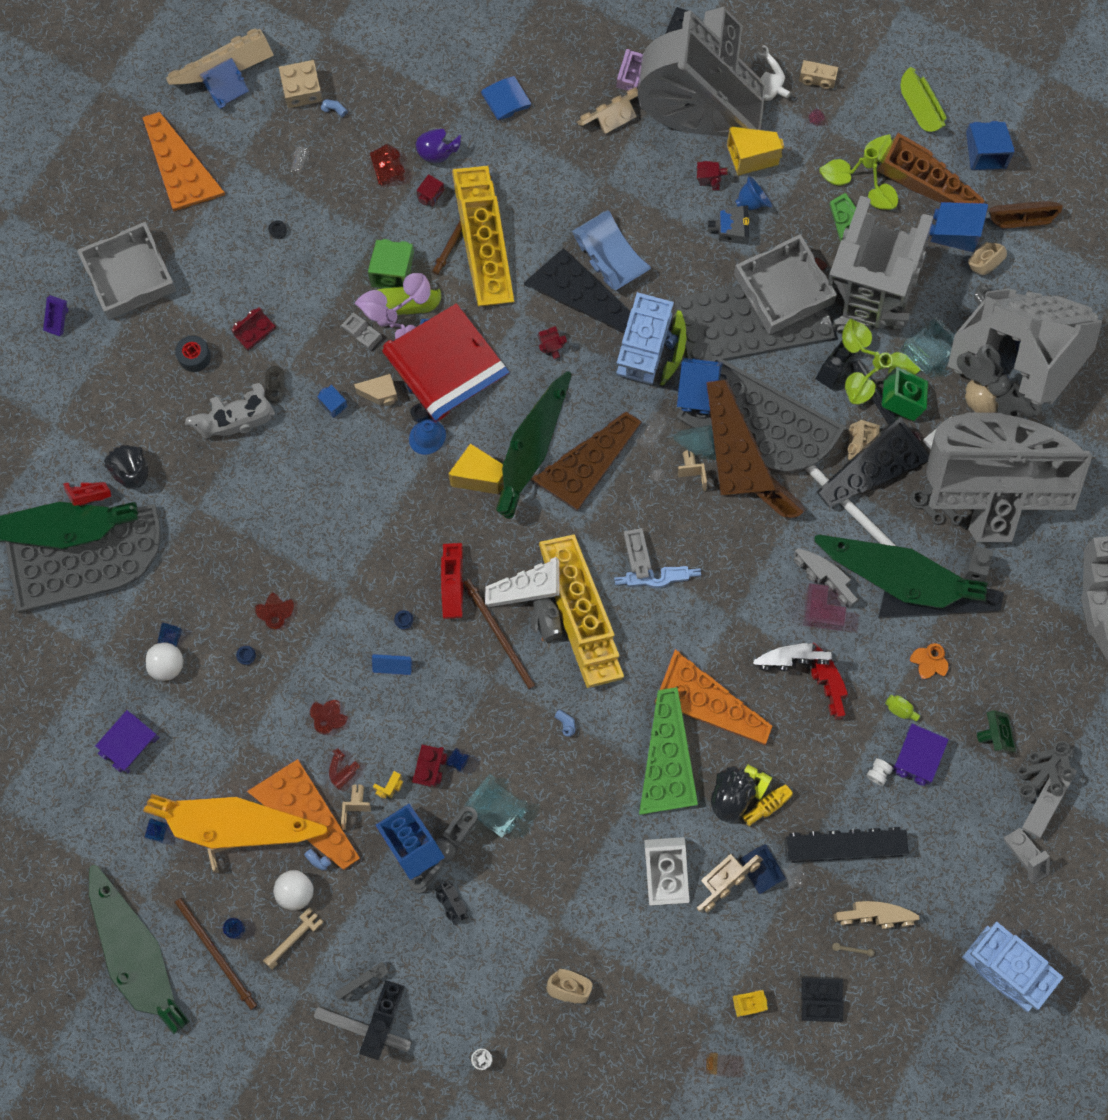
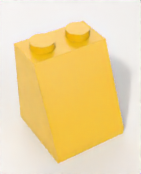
M730 127L727 147L739 176L779 165L784 143L781 138L779 139L777 132Z
M470 444L448 473L450 485L455 488L499 495L504 488L503 464Z

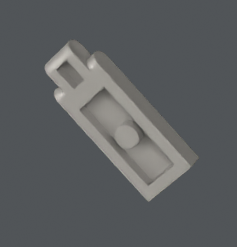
M643 529L624 531L623 535L631 572H636L637 579L648 578V570H651Z

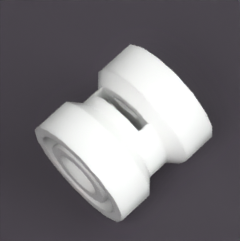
M876 758L873 763V769L868 771L866 777L874 783L883 786L886 782V776L891 774L893 767L887 762Z
M477 1049L471 1058L473 1066L478 1070L488 1069L492 1064L490 1052L486 1049Z

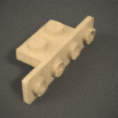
M634 87L628 90L627 95L624 97L620 95L613 98L611 104L607 106L606 104L600 105L596 108V112L592 114L588 112L580 116L581 120L577 121L578 125H584L597 118L603 132L608 133L634 119L637 116L629 100L638 96V89Z
M730 854L701 880L712 895L700 904L697 910L702 913L712 910L716 905L715 902L719 898L723 899L731 892L729 889L734 885L738 886L746 879L745 875L748 872L757 870L763 859L756 855L747 864L742 866L733 854Z

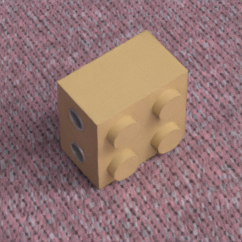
M314 60L279 67L288 108L323 101Z

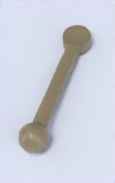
M839 943L832 945L834 951L844 950L867 954L869 957L875 954L873 949L863 950L840 946Z

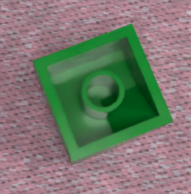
M896 366L884 379L882 407L915 421L927 409L928 381Z

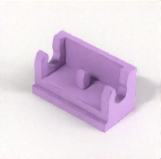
M626 49L617 77L616 88L627 91L634 87L637 88L643 56L641 53Z

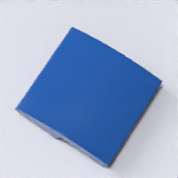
M515 76L498 81L481 91L497 120L509 118L514 115V112L531 106L530 100Z

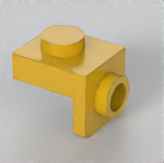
M394 771L385 788L374 783L373 789L376 791L375 794L383 799H386V797L392 798L395 791L399 792L403 785L402 775Z
M763 990L732 996L737 1017L768 1010L767 998Z

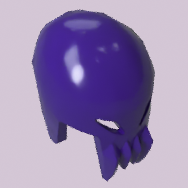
M434 129L425 132L417 138L415 144L417 153L423 160L429 163L446 161L453 152L458 151L461 144V135L447 145L443 141L446 136L444 129Z

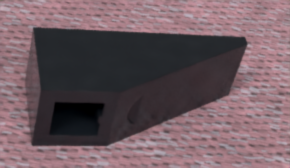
M841 341L823 363L815 380L831 389L856 353L849 352L845 348L843 341Z

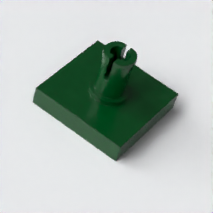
M995 710L987 712L990 729L977 732L979 743L993 741L995 751L1007 754L1015 753L1016 747L1009 715Z

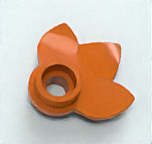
M937 643L930 644L927 648H918L910 656V662L919 664V675L922 679L930 678L935 672L945 676L948 671V662L944 658V648ZM932 650L937 651V652H938V656H936V657L933 656V655L931 654V651H932Z

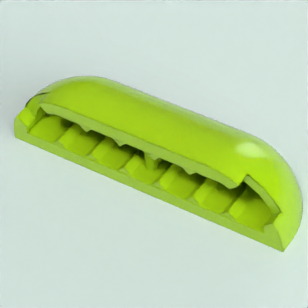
M910 67L905 71L901 79L900 88L902 95L919 126L925 131H937L946 125L944 123V120L947 119L926 79L924 77L920 78L915 73L916 69Z
M403 287L378 289V291L386 296V307L388 309L395 308L410 297L406 294ZM439 289L436 291L430 290L428 300L422 304H417L412 299L396 311L397 315L428 313L434 310L440 303L441 291Z

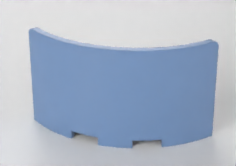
M608 210L572 231L582 252L586 250L592 259L589 263L596 272L600 271L603 274L604 282L615 291L651 269L650 265L645 263L628 244Z

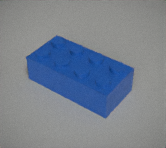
M407 804L376 824L377 829L410 880L418 877L422 872L445 858L410 804Z

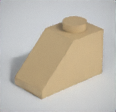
M390 374L354 384L358 395L378 405L384 404L389 406L398 400Z

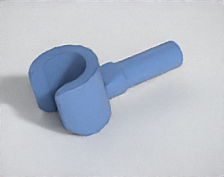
M668 329V339L665 340V344L669 349H672L678 343V337L672 335Z

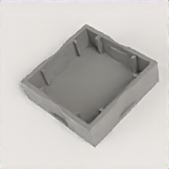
M146 222L124 230L112 238L100 240L77 250L108 320L177 291Z
M801 234L777 245L766 253L758 254L735 266L734 276L769 335L833 305L837 296L833 287L828 285L827 277L817 266L814 256Z

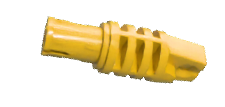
M786 784L772 791L758 801L754 809L743 815V820L750 827L760 818L768 817L793 796L792 791Z

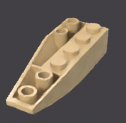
M255 28L248 31L246 36H237L231 39V43L195 62L187 64L181 70L170 72L166 79L169 85L202 82L200 74L229 58H232L238 70L242 71L274 55L262 31Z

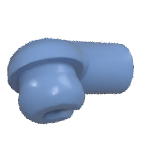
M326 99L321 105V109L324 112H329L330 109H333L341 117L348 113L338 101Z
M559 709L554 717L562 722L563 735L566 737L573 736L576 730L575 720Z
M312 848L304 854L314 867L322 871L326 870L331 864L328 857L325 856L320 859Z

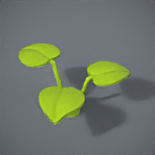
M890 134L869 142L865 146L863 158L859 159V162L852 170H850L849 163L841 159L832 160L820 167L819 171L823 178L834 185L848 184L851 181L850 174H853L861 163L866 168H873L875 189H872L868 194V198L871 200L870 204L875 208L892 210L897 207L898 196L895 189L889 184H882L879 187L877 183V162L880 163L892 142Z
M852 318L845 324L842 333V341L845 348L851 353L861 350L864 353L875 356L873 359V366L875 368L866 376L860 372L848 376L845 382V390L851 404L864 403L873 396L876 386L868 378L878 370L889 368L887 372L889 374L897 366L914 375L921 370L912 358L903 353L879 354V352L864 349L872 341V334L869 328Z

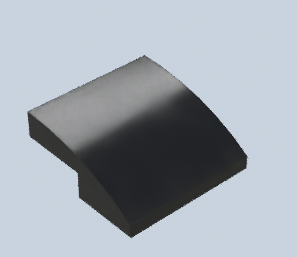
M801 976V1020L843 1022V978Z

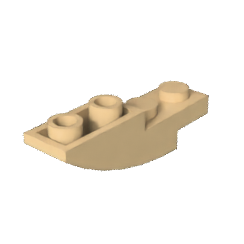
M862 901L853 903V911L836 912L834 918L835 922H840L841 925L853 924V920H861V923L873 922V918H875L876 926L882 925V929L894 928V924L902 923V927L912 926L914 921L919 920V915L889 903Z

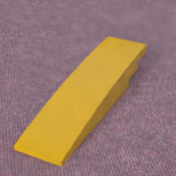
M489 167L453 169L452 176L478 307L514 303L498 201L494 193L493 181L490 179Z
M575 534L539 542L545 564L550 562L552 558L557 557L559 559V596H555L586 687L591 688L622 680L624 674L618 662L619 653L613 641L615 634Z

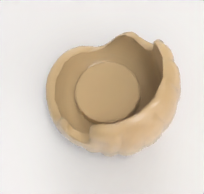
M971 380L965 389V398L968 406L975 413H998L999 406L995 401L997 396L989 392L987 385L982 386L978 381Z

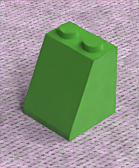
M388 239L376 240L368 269L371 287L383 289L403 287L404 279L411 273L414 254L413 244L406 241L392 242Z

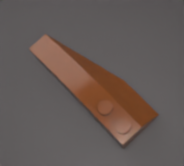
M900 133L896 134L877 167L878 172L908 189L940 203L983 204L985 201L969 185H964L959 180V176L955 173L952 174L942 161L939 162L934 158V154L930 150Z

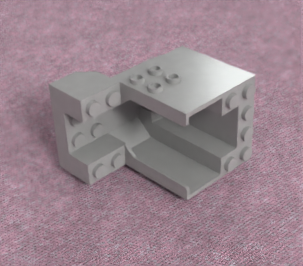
M860 196L850 227L844 230L843 240H841L829 274L828 285L831 286L834 281V291L841 294L844 298V317L879 327L882 316L887 311L893 309L905 312L912 288L916 286L918 275L924 262L933 216L923 214L918 228L912 227L910 234L902 230L895 231L884 225H875L876 217L867 212L871 201L870 198Z

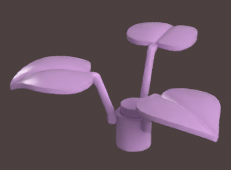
M412 273L404 279L403 288L410 297L393 309L386 307L387 298L378 290L364 293L356 300L355 305L369 319L377 322L381 327L390 325L391 328H401L395 332V339L416 327L413 325L405 327L403 324H396V311L412 299L417 304H422L430 296V284L423 274Z

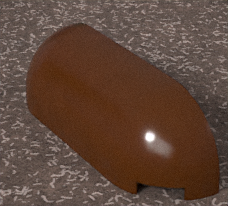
M1051 201L997 205L989 208V215L991 220L1001 228L1046 225L1051 223L1061 213L1063 205Z
M772 476L771 478L776 484L777 490L755 492L774 511L783 517L795 518L806 511L802 503Z

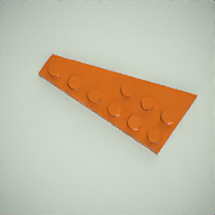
M160 112L142 117L173 211L225 196V192Z
M675 649L660 690L678 688L682 714L766 745L772 725L756 712L750 710L742 701L731 695L727 689L697 668L693 662L687 660Z
M298 759L247 791L266 807L325 825L327 827L326 834L308 839L307 841L343 870L360 860V857Z

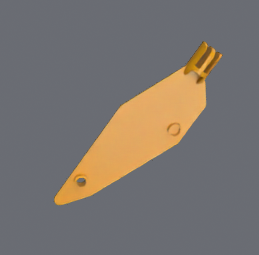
M151 794V799L147 801V805L143 809L145 813L166 819L175 837L210 849L299 843L327 833L325 825L238 797L173 801Z

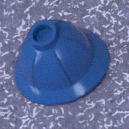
M748 176L747 183L741 188L739 197L735 200L737 206L748 205V210H755L761 207L771 208L772 204L764 191L751 176Z
M433 419L417 423L409 435L411 448L416 453L422 455L436 452L442 447L446 438L444 426Z

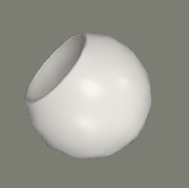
M165 642L155 644L147 652V672L155 680H171L178 676L183 668V656L180 650L173 644Z
M290 870L278 877L273 892L276 902L282 908L292 911L302 909L308 905L313 897L314 888L305 874L298 870Z

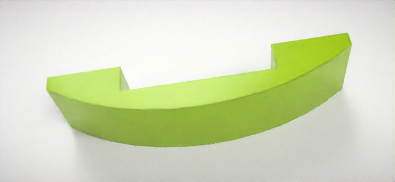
M677 310L673 317L671 333L677 335L678 343L675 346L672 362L667 361L663 368L660 385H665L670 380L684 354L686 326L682 312Z

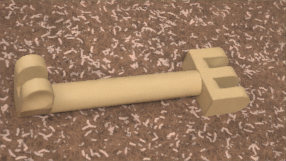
M308 908L299 917L303 923L271 955H268L263 960L271 970L277 966L276 961L309 928L315 932L324 922L320 919L315 924L313 923L318 917L316 913L310 918L307 917L313 911L311 908Z

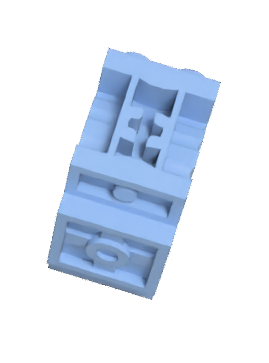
M637 292L617 360L618 369L616 375L653 384L672 318L671 311L674 302Z
M995 922L991 928L986 926L961 957L976 969V972L1005 997L1013 1000L1026 1012H1029L1032 1007L1039 1010L1063 979L1061 974L1048 965L1049 962L1018 936L1012 935L998 922Z

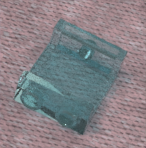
M934 317L918 334L905 341L901 351L928 375L950 356L955 333L949 330L943 321Z
M489 774L466 802L465 807L474 808L478 815L477 820L500 837H503L506 833L510 834L516 826L514 822L518 818L522 819L528 811L526 809L528 802L526 800L521 802L495 783L496 777Z

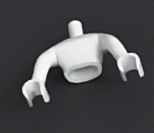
M763 45L762 48L766 52L764 54L758 52L760 58L766 59L775 72L774 74L766 71L761 77V80L766 84L764 101H771L777 93L788 98L790 91L782 87L785 75L776 60L769 54L767 46Z

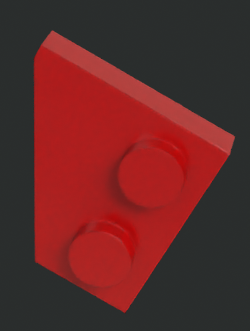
M81 482V487H70V483H63L64 490L74 506L85 505L92 501H102L105 498L111 497L110 489L105 482Z

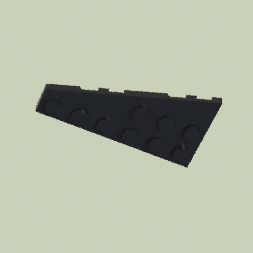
M564 248L524 282V286L537 290L539 293L555 299V301L580 313L582 312L590 316V318L603 322L607 326L625 334L631 312Z
M896 417L816 493L827 506L831 507L850 498V496L864 492L874 485L877 486L901 475L909 469H914L918 465L928 462L929 454L902 418Z
M987 588L985 602L960 598L944 608L905 603L884 591L878 618L999 612L1004 592Z

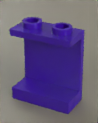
M126 710L95 747L99 749L97 754L107 761L110 758L114 762L112 766L120 773L123 770L129 773L128 767L151 741L155 744L160 737Z
M911 724L906 732L907 736L897 761L893 765V770L896 771V775L902 778H907V776L913 778L914 782L918 785H930L949 739Z

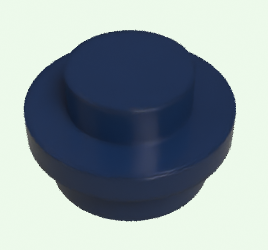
M406 610L399 611L394 617L395 625L402 630L410 628L414 622L413 615Z
M242 646L238 649L236 658L240 664L250 665L256 658V652L250 646Z

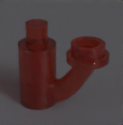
M337 748L332 751L334 755L329 768V777L331 783L340 790L356 775L355 771L360 765L354 761L350 766L347 764L337 773L338 761L342 762L343 758L346 757Z

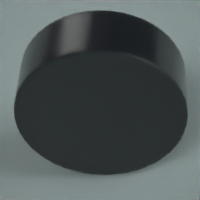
M276 220L269 225L268 230L272 238L281 239L287 234V227L284 222Z
M421 403L414 405L410 410L411 417L415 422L427 420L430 416Z

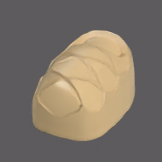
M986 242L970 257L968 261L969 266L976 274L986 275L996 269L1006 259L1007 250L1001 244Z
M559 969L550 976L546 988L548 994L553 998L564 1002L583 1004L587 1002L590 996L592 982L575 972Z

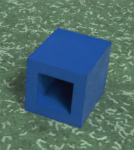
M332 385L328 388H323L317 396L319 403L333 418L348 407L346 400Z

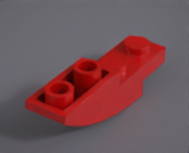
M462 543L443 544V557H441L443 619L463 618Z
M817 646V651H823L820 647ZM812 662L811 674L813 680H817L818 685L826 684L823 686L825 696L830 699L831 704L828 705L830 715H834L835 720L843 719L845 712L841 699H845L848 693L840 673L833 662H829V665H818L817 662Z

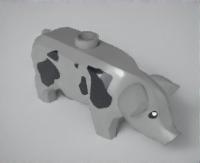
M257 383L251 386L253 391L243 395L246 400H236L228 404L227 401L222 402L219 396L211 398L212 411L209 414L200 413L187 417L185 426L193 427L204 439L210 438L213 435L227 436L238 432L247 433L251 428L267 423L271 416L275 415V412L265 398L263 386Z

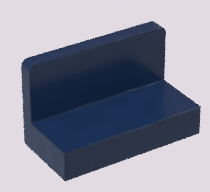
M766 844L740 858L742 866L747 864L756 855L763 859L757 870L747 873L759 894L786 879Z

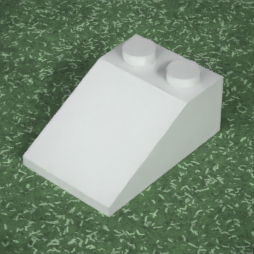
M685 838L644 840L649 905L689 903Z

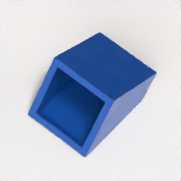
M999 121L970 123L966 136L971 170L1007 169L1014 154V147L1006 123Z
M941 202L939 209L935 208L933 219L936 221L935 225H931L929 234L932 236L931 242L974 252L982 234L988 204Z
M685 358L681 366L677 407H681L682 411L699 409L700 413L710 414L706 382L720 380L723 362Z

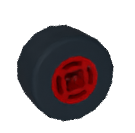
M193 335L182 338L175 348V355L181 367L186 371L199 372L209 365L211 352L206 341L201 337Z

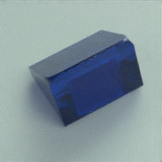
M162 622L157 643L165 642L177 647L183 630L178 626Z

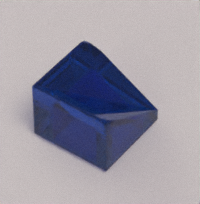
M150 818L144 837L149 841L163 844L167 824Z

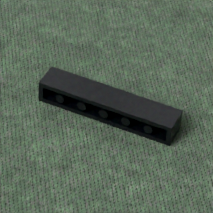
M890 827L888 831H881L880 828L868 829L869 832H861V829L848 830L849 833H841V830L829 831V834L813 831L809 832V835L801 836L800 832L789 833V836H786L784 839L786 863L907 856L909 854L907 831L901 830L900 827Z

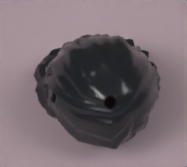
M122 445L119 448L115 447L114 451H110V455L104 459V467L110 471V474L117 482L128 489H136L143 486L149 473L148 463H146L143 457L142 447Z
M736 766L728 767L727 770L717 773L716 785L714 786L713 793H711V806L714 814L723 822L738 820L748 808L750 800H753L756 794L754 779L743 768L738 769Z

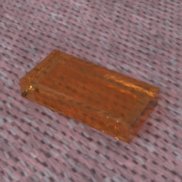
M708 1053L706 1055L707 1075H717L718 1053Z

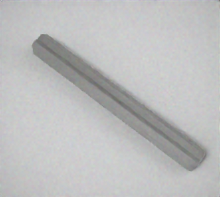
M317 1007L314 1013L316 1019L362 1036L366 1035L369 1027L320 1007ZM389 1034L386 1045L408 1052L411 1042Z

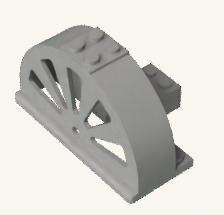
M725 7L706 11L703 22L691 10L684 13L682 29L664 34L647 46L642 56L638 99L639 106L658 123L682 132L728 137L730 127L761 130L766 84L739 58L743 25Z
M975 412L954 416L938 426L926 466V475L933 487L929 506L931 509H974L968 530L976 542H1012L1022 510L1076 509L1092 454L1089 451H1083L1071 439L1052 428L1024 418L1002 413Z

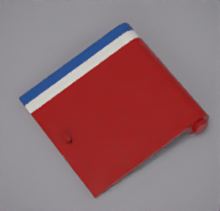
M457 303L396 340H389L383 345L382 353L435 422L441 421L453 408L510 373Z

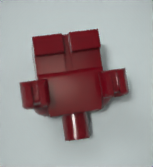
M697 162V180L700 186L711 184L713 191H719L721 176L728 175V168H721L719 162Z
M556 326L538 332L539 350L547 355L551 353L553 360L560 358L558 350H561L564 344L567 343L566 336L559 337Z

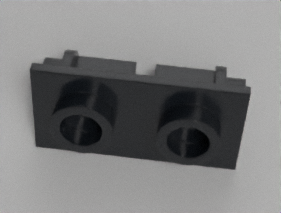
M450 881L444 884L441 883L435 889L436 898L443 904L448 920L452 921L453 925H455L458 921L468 917V910L462 899L457 902L454 901L455 898L459 897L454 884H451Z

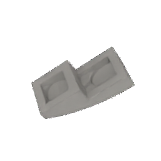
M354 312L341 325L345 331L370 351L383 338L379 332L371 328L364 319Z

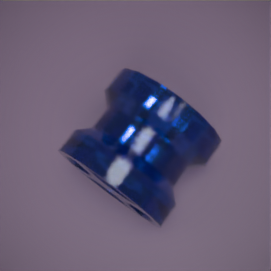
M455 748L447 761V765L455 767L461 773L469 761L470 755L460 752V749Z
M229 918L223 925V932L231 939H239L244 935L245 925L237 918Z

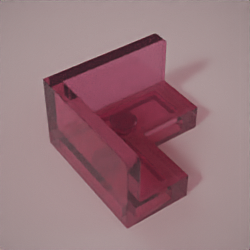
M809 583L806 590L803 626L837 631L843 629L846 607L827 605L829 586Z

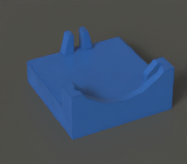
M232 58L200 74L215 105L219 109L226 106V103L249 92L244 78L241 76V72Z

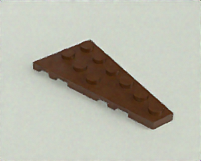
M727 379L706 382L721 495L777 490L778 488L761 457L762 454L750 428L747 427L744 420L745 417L736 403V398Z
M624 412L601 431H597L591 438L583 441L560 457L557 462L546 467L540 474L533 476L531 481L578 512L640 427L642 421L630 413Z

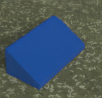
M373 654L372 671L373 673L411 675L412 659L409 656Z

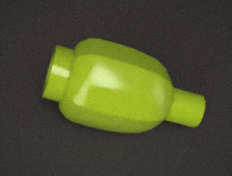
M891 694L887 698L885 704L888 706L889 711L903 719L911 718L915 722L919 719L920 715L914 712L912 704L903 697Z

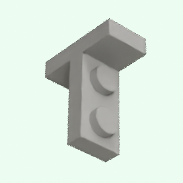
M1021 828L1004 837L1006 845L1028 871V879L1032 884L1049 875L1050 856L1046 851L1041 853Z

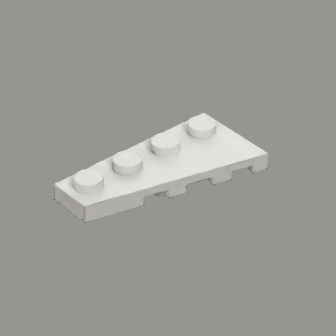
M557 557L552 558L546 564H538L534 566V569L527 572H519L515 577L510 579L507 577L486 586L485 605L493 607L559 596V559Z

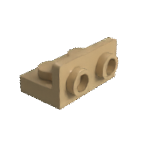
M803 60L799 82H803L805 85H818L823 89H834L838 67Z
M863 420L850 425L849 460L879 434L880 425Z

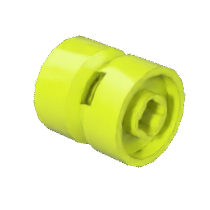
M748 764L744 771L749 773L750 777L759 781L758 786L755 788L756 794L754 797L760 800L772 777L763 772L759 774L758 769Z

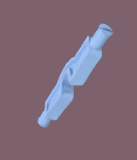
M688 566L663 567L660 579L654 578L653 570L651 569L648 570V578L637 579L636 572H627L625 577H614L615 585L627 584L628 587L646 585L651 588H662L672 582L688 581L689 577L701 576L700 568L688 570Z

